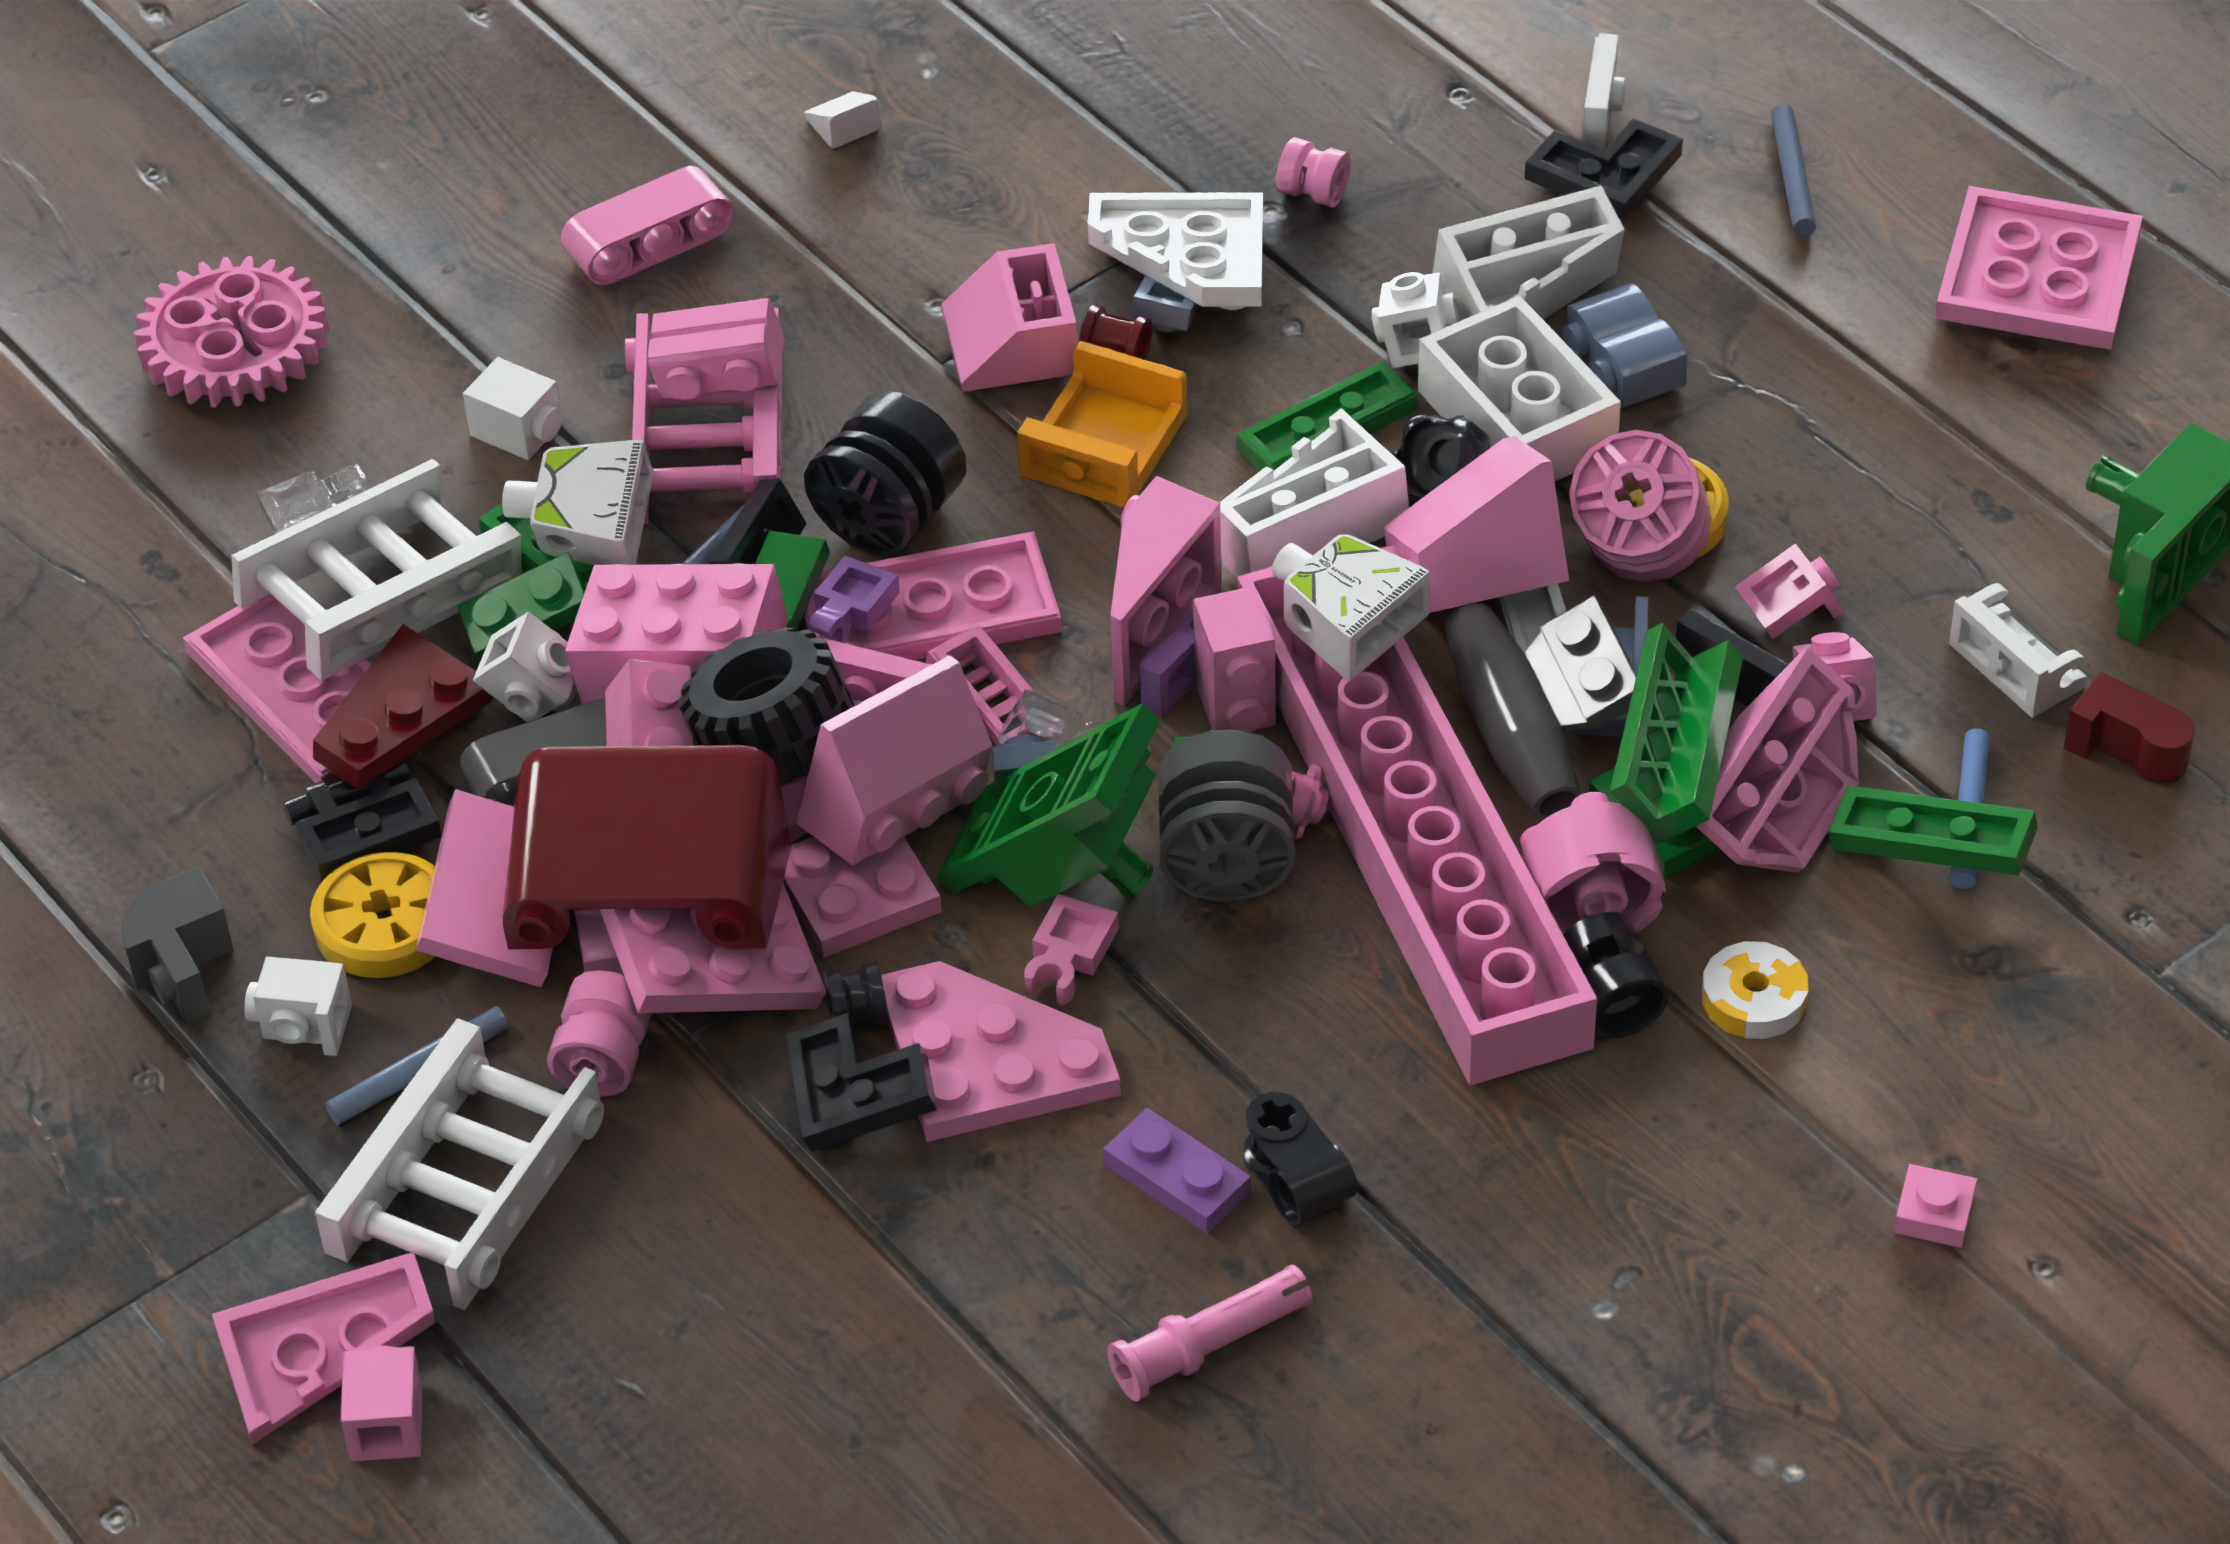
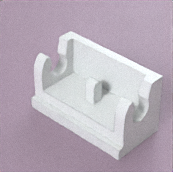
M2001 584L1989 585L1968 598L1963 596L1957 599L1954 603L1949 644L2030 717L2034 718L2085 688L2087 676L2079 669L2072 670V668L2079 666L2085 660V657L2077 650H2069L2056 656L2010 616L2011 610L2004 603L1988 608L1994 602L2001 601L2009 594V591Z

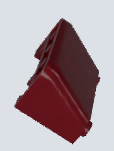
M743 745L545 747L529 753L522 763L517 780L505 890L503 929L508 949H546L561 943L569 928L570 915L568 909H694L700 932L710 942L720 947L732 949H767L792 846L779 772L774 760L765 752L755 747Z

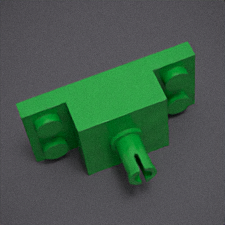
M2192 422L2140 474L2114 461L2112 457L2103 455L2100 462L2097 461L2094 464L2086 482V489L2089 492L2097 493L2120 506L2108 578L2123 585L2116 599V607L2120 608L2116 636L2136 647L2230 551V442Z
M1140 704L987 784L975 802L936 878L955 894L977 882L987 884L996 877L1029 907L1098 873L1113 884L1125 898H1129L1131 894L1133 896L1137 894L1151 878L1153 866L1145 862L1123 841L1156 777V774L1145 763L1152 752V748L1148 744L1160 719L1146 706Z

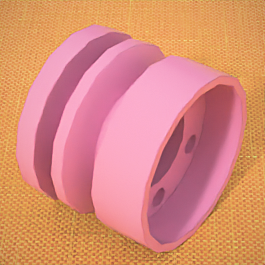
M1637 429L1611 434L1591 447L1575 468L1569 491L1573 518L1600 564L1619 577L1645 583L1671 578L1690 566L1707 544L1712 523L1708 494L1695 466L1683 448L1664 435ZM1641 489L1645 504L1633 508L1629 493Z

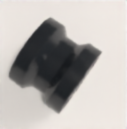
M876 960L863 962L857 971L844 973L838 968L823 970L826 998L831 1018L848 1013L854 1024L868 1022L874 1027L888 1025L889 1018L885 991Z

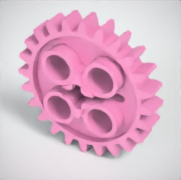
M247 256L240 267H232L229 258L223 257L220 268L212 270L206 263L200 262L198 266L199 274L194 277L183 271L177 272L179 285L173 286L160 283L158 288L161 298H146L144 302L147 313L137 314L136 316L139 330L134 331L142 369L143 371L150 372L152 383L154 385L165 383L167 395L170 397L185 390L187 403L189 404L196 402L202 395H208L211 407H216L223 396H231L236 407L241 406L244 394L252 393L259 401H264L266 397L265 388L270 386L281 392L287 391L285 380L287 376L303 380L306 378L304 364L315 365L320 362L317 349L327 347L325 332L329 331L320 291H313L309 277L297 280L296 270L292 266L278 273L276 262L273 259L267 261L261 268H255L252 256Z

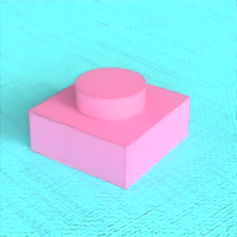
M1909 1164L1896 1215L1894 1233L1962 1248L1975 1195L1977 1178Z

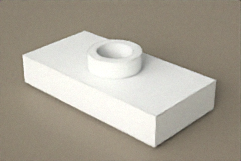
M1599 33V36L1595 38L1585 101L1583 141L1605 150L1611 111H1622L1625 77H1616L1619 35Z

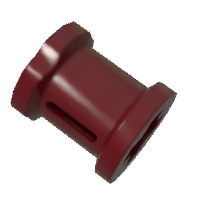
M1094 304L1086 313L1080 331L1079 342H1086L1146 360L1152 341L1153 323L1151 318L1144 316L1138 317L1137 320L1108 314L1103 306Z

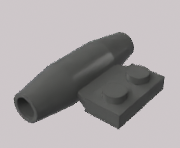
M1595 596L1541 626L1540 634L1525 652L1490 607L1483 603H1471L1458 608L1448 617L1445 623L1446 636L1459 689L1495 765L1532 814L1540 821L1562 809L1570 807L1572 801L1581 795L1565 732L1590 728L1596 731L1627 713L1631 702L1637 673L1603 606Z

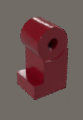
M2100 671L2069 711L2063 749L2086 759L2095 748L2122 762L2133 764L2138 774L2148 780L2168 783L2178 780L2186 773L2195 733L2194 724L2189 716L2181 710Z

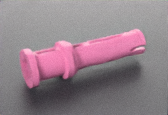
M1289 1265L1283 1271L1187 1319L1180 1315H1168L1160 1319L1157 1330L1128 1344L1123 1340L1110 1344L1107 1349V1356L1119 1386L1132 1401L1138 1402L1149 1395V1388L1177 1373H1181L1183 1376H1190L1196 1373L1204 1363L1205 1355L1300 1308L1310 1306L1313 1302L1310 1286L1293 1291L1286 1296L1282 1294L1283 1290L1305 1280L1304 1274L1295 1265Z

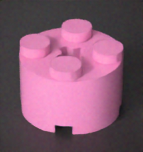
M1601 792L1583 793L1572 801L1570 807L1550 815L1538 825L1530 827L1522 833L1520 837L1522 859L1562 934L1580 920L1601 912H1618L1627 916L1637 933L1658 917L1663 907L1661 896L1663 891L1666 893V888L1654 841L1643 822L1620 803L1609 802L1607 795Z

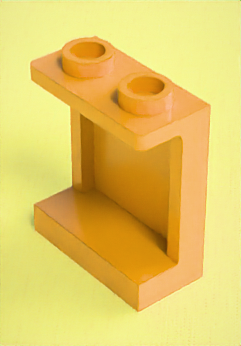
M1080 341L1073 350V375L1044 420L1041 422L1027 417L1017 432L1019 476L1124 508L1131 497L1138 495L1188 416L1187 375L1183 371Z

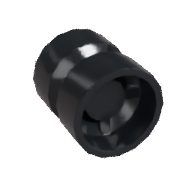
M1601 912L1580 920L1563 933L1565 940L1597 997L1595 1034L1604 1038H1621L1635 1034L1651 1025L1663 1013L1669 1001V990L1650 957L1646 956L1647 950L1627 916L1618 912Z

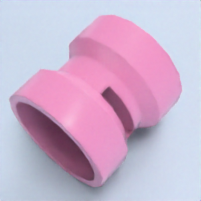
M1293 137L1288 141L1279 160L1276 173V189L1278 192L1294 197L1302 193L1311 195L1315 203L1334 208L1341 200L1349 180L1351 170L1350 154L1333 148H1329L1324 152L1315 149L1312 142Z

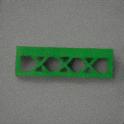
M1663 623L1647 630L1610 788V793L1618 802L1643 822L1655 844H1659L1710 819L1743 656L1729 640L1691 657ZM1668 665L1675 672L1674 680L1672 679ZM1655 695H1657V698H1658V701H1659L1661 710H1660V708H1659V705H1658V702H1657V699H1656V696H1655ZM1646 735L1649 738L1656 761L1654 760ZM1637 775L1639 777L1644 794L1635 785Z

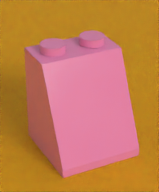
M1515 436L1500 440L1383 527L1386 547H1381V549L1430 571L1429 613L1569 581L1552 462Z

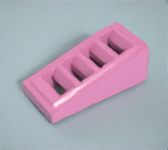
M979 623L928 651L927 664L932 665L950 655L960 663L962 669L971 663L977 668L965 675V678L989 738L997 746L1004 745V742L1009 738L1027 735L1051 721V711ZM986 678L992 682L991 685L979 692L973 687ZM1001 693H1004L1009 698L993 708H990L986 703ZM1018 707L1026 713L1025 716L1006 727L1000 720L1001 717Z

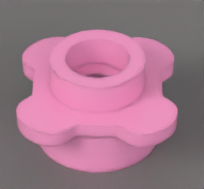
M1315 764L1309 767L1306 775L1292 771V814L1294 817V839L1296 840L1302 837L1308 823L1317 825L1326 810L1328 790L1319 786L1322 769Z

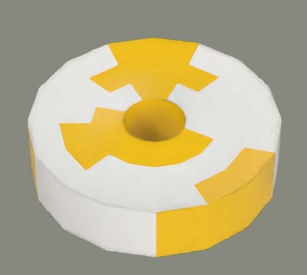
M1744 941L1726 946L1711 957L1703 972L1702 1005L1710 1020L1730 1034L1745 1039H1768L1785 1034L1800 1022L1807 1008L1808 974L1799 959L1786 949L1767 942ZM1750 988H1757V989H1760V990H1762V991H1760V992H1753V991H1750V990H1748V989H1750Z

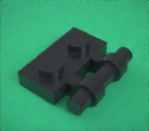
M404 760L360 789L355 788L344 779L327 786L322 780L304 787L305 794L283 802L287 819L291 826L296 824L299 840L321 882L341 865L361 856L383 852L401 853L442 837L439 820L416 778L411 779Z

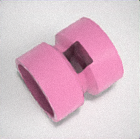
M603 970L584 972L576 977L570 986L561 1013L562 1025L555 1031L546 1058L549 1072L555 1080L568 1089L584 1067L596 1071L600 1097L615 1096L626 1090L631 1081L640 1053L639 1046L645 1037L652 1013L637 1012L624 975Z

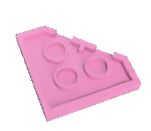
M941 961L881 975L888 1009V1025L896 1050L919 1043L929 1060L937 1110L918 1116L927 1142L1121 1096L1120 1077L1101 1028Z

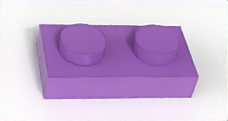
M1149 1108L1142 1111L1103 1148L1104 1166L1206 1234L1214 1229L1251 1193V1176Z

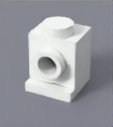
M266 956L258 982H251L246 991L244 1006L246 1020L259 1022L263 1039L279 1040L288 1044L301 1042L322 1044L324 1055L337 1056L352 1008L344 964Z

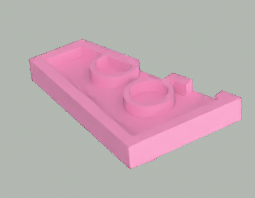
M414 1252L212 1314L252 1445L342 1386L343 1351L368 1350L376 1346L398 1348L435 1323L433 1308Z

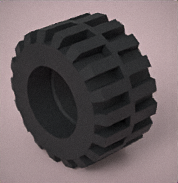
M795 628L760 631L755 635L737 639L729 646L717 650L708 656L709 659L705 663L698 665L691 673L692 678L684 683L681 690L683 697L679 700L680 711L696 746L743 745L755 747L765 752L774 760L779 772L781 786L792 783L794 779L809 774L821 724L855 706L828 643L822 637L817 638L815 632L806 629L797 632Z

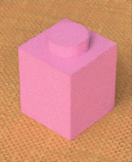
M376 1346L368 1350L343 1351L341 1425L350 1462L421 1457L423 1386L414 1347Z

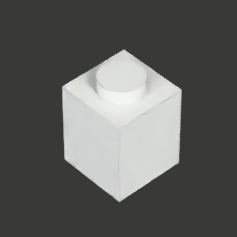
M497 357L463 392L470 436L523 459L529 460L545 442L551 441L562 425V411L560 410L556 381Z

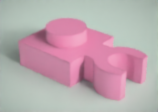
M1058 894L1032 939L1034 958L1027 964L1024 971L1025 993L1033 996L1040 983L1054 980L1058 982L1056 985L1057 1004L1064 1006L1069 1003L1075 994V971L1091 976L1095 974L1119 930L1118 912Z

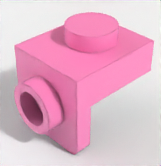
M1830 632L1812 637L1811 644L1792 646L1793 660L1809 647L1854 689L1855 709L1851 711L1853 721L1871 719L1877 715L1874 657L1853 637L1849 638V635L1845 633Z

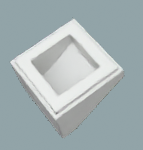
M850 92L804 112L805 119L831 149L881 129L879 101L876 97L868 94Z

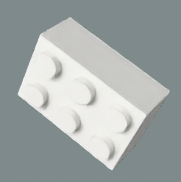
M1520 295L1419 339L1418 392L1439 415L1446 419L1457 415L1465 416L1489 435L1490 448L1504 438L1515 436L1551 460L1554 482L1573 474L1575 468L1591 447L1611 434L1619 433L1621 401Z

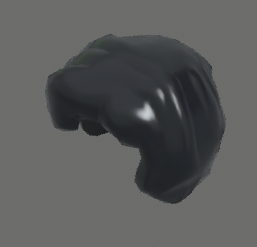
M1420 414L1409 419L1403 426L1400 449H1395L1391 452L1405 466L1409 508L1490 448L1489 435L1463 415L1446 419L1443 416Z

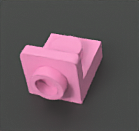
M1796 543L1735 586L1742 599L1773 640L1821 605L1826 607L1834 619L1844 612L1833 595V592L1842 587L1838 579L1821 557L1810 563Z

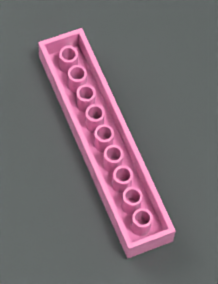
M1272 567L1238 576L1237 590L1255 587L1275 638L1276 705L1308 768L1312 764L1321 767L1322 772L1319 786L1328 790L1327 806L1469 1086L1594 1049L1597 997L1404 637L1354 679L1348 681L1287 627L1284 621L1285 582L1272 574Z

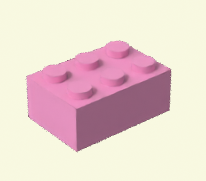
M774 564L594 565L565 648L566 657L581 704L605 698V690L629 659L690 666L692 673L698 665L705 663L709 659L708 656L719 649L729 646L737 639L755 635L760 631L769 629L777 631L781 628H786L789 618Z

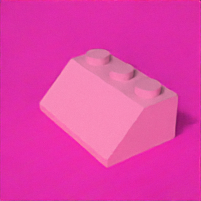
M949 655L821 724L796 824L852 866L876 852L882 853L887 851L897 840L918 828L931 826L941 815L962 803L966 805L973 802L985 788L988 779L985 771L993 745L960 663Z

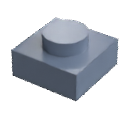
M1146 275L1134 295L1130 318L1137 319L1140 316L1151 318L1153 329L1162 332H1174L1178 329L1187 331L1199 309V304Z
M1022 735L1007 739L1004 745L992 746L994 781L1056 749V740L1042 741L1038 736Z

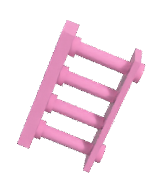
M777 307V308H774V310H775V313H776V315H777L778 321H779V323H780V320H779V310H778V307ZM648 313L636 314V338L625 339L627 374H634L632 440H643L649 460H651V450L743 446L744 452H753V458H742L741 465L653 468L654 474L650 493L743 489V494L749 495L752 494L760 480L780 478L782 481L783 357L780 360L782 366L779 385L759 387L748 392L729 391L699 395L689 400H664L661 398L657 385L653 384V376L648 366L647 356L651 339ZM744 404L745 410H753V416H743L742 422L652 426V408ZM649 500L644 524H649Z

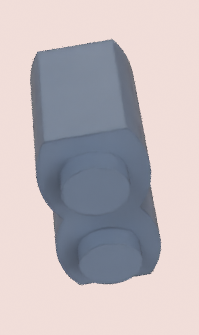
M1629 283L1567 306V325L1562 329L1564 342L1621 401V408L1686 385L1687 353L1676 333L1666 322L1658 318L1650 301L1636 285Z

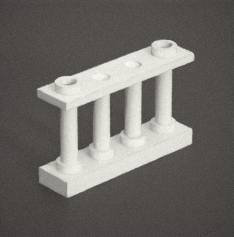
M431 459L231 555L234 602L243 608L270 594L305 624L307 668L322 681L382 651L402 624L418 633L458 613L457 605L522 575V536L507 522L478 536L472 533L441 506L440 464ZM422 521L447 542L452 549L430 560H426L396 533ZM373 545L403 573L376 585L346 557ZM322 569L353 598L325 610L295 582Z
M457 1018L315 1211L324 1254L348 1263L362 1242L369 1241L373 1237L406 1251L414 1252L418 1256L445 1266L452 1304L465 1310L479 1289H485L493 1282L498 1273L502 1256L583 1140H590L597 1133L604 1116V1104L600 1100L596 1071L584 1067L565 1095L489 1066V1061L485 1056L480 1027ZM481 1091L546 1116L548 1119L532 1142L528 1143L455 1113L469 1094L474 1095ZM446 1139L514 1167L498 1190L493 1192L420 1162L434 1142L439 1143ZM411 1188L479 1215V1217L462 1241L458 1242L388 1214L385 1210L399 1191L404 1192Z

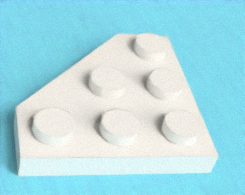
M1090 193L1088 215V243L1151 277L1202 307L1238 310L1244 307H1258L1262 305L1263 193Z

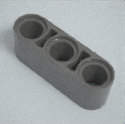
M605 698L482 737L471 743L461 755L460 766L473 794L515 807L518 776L522 763L529 753L545 747L607 746Z

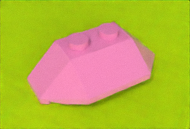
M1809 647L1803 650L1737 717L1727 732L1710 819L1696 826L1738 865L1794 873L1803 870L1829 831L1847 786H1857L1859 784L1857 736L1851 711L1855 709L1854 689Z

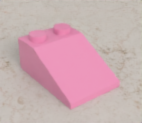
M1158 476L1152 480L1140 496L1134 495L1129 499L1124 507L1120 521L1122 530L1110 622L1114 702L1125 706L1141 687L1138 672L1145 653L1152 646L1160 645L1179 627L1181 617L1193 609V599L1218 594L1222 589L1220 502Z

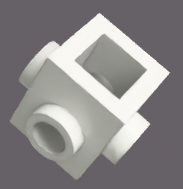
M1413 272L1400 275L1391 282L1382 284L1379 307L1372 308V321L1378 342H1385L1392 368L1418 364L1419 339L1461 321V314L1456 294L1454 292L1445 293L1440 272L1424 276Z
M529 611L491 635L472 680L527 723L539 719L552 710L555 712L562 711L569 705L577 693L565 653L568 642Z

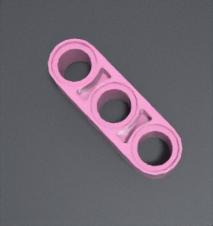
M688 166L579 212L565 224L561 232L560 242L565 251L592 282L597 285H608L715 239L730 226L734 217V208L729 199L704 171L698 167Z

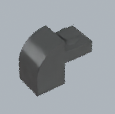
M197 866L156 883L142 892L128 908L121 930L127 959L137 991L153 985L163 1005L174 1002L186 1025L210 1015L201 974L197 966L234 950L224 908L201 868Z

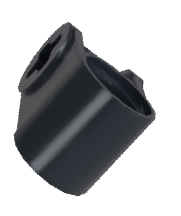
M1271 1091L1260 1094L1251 1101L1246 1111V1127L1250 1135L1244 1143L1243 1160L1248 1170L1255 1175L1271 1196L1276 1208L1288 1223L1293 1226L1299 1225L1356 1196L1357 1181L1348 1159L1343 1151L1328 1139L1296 1097L1284 1092Z

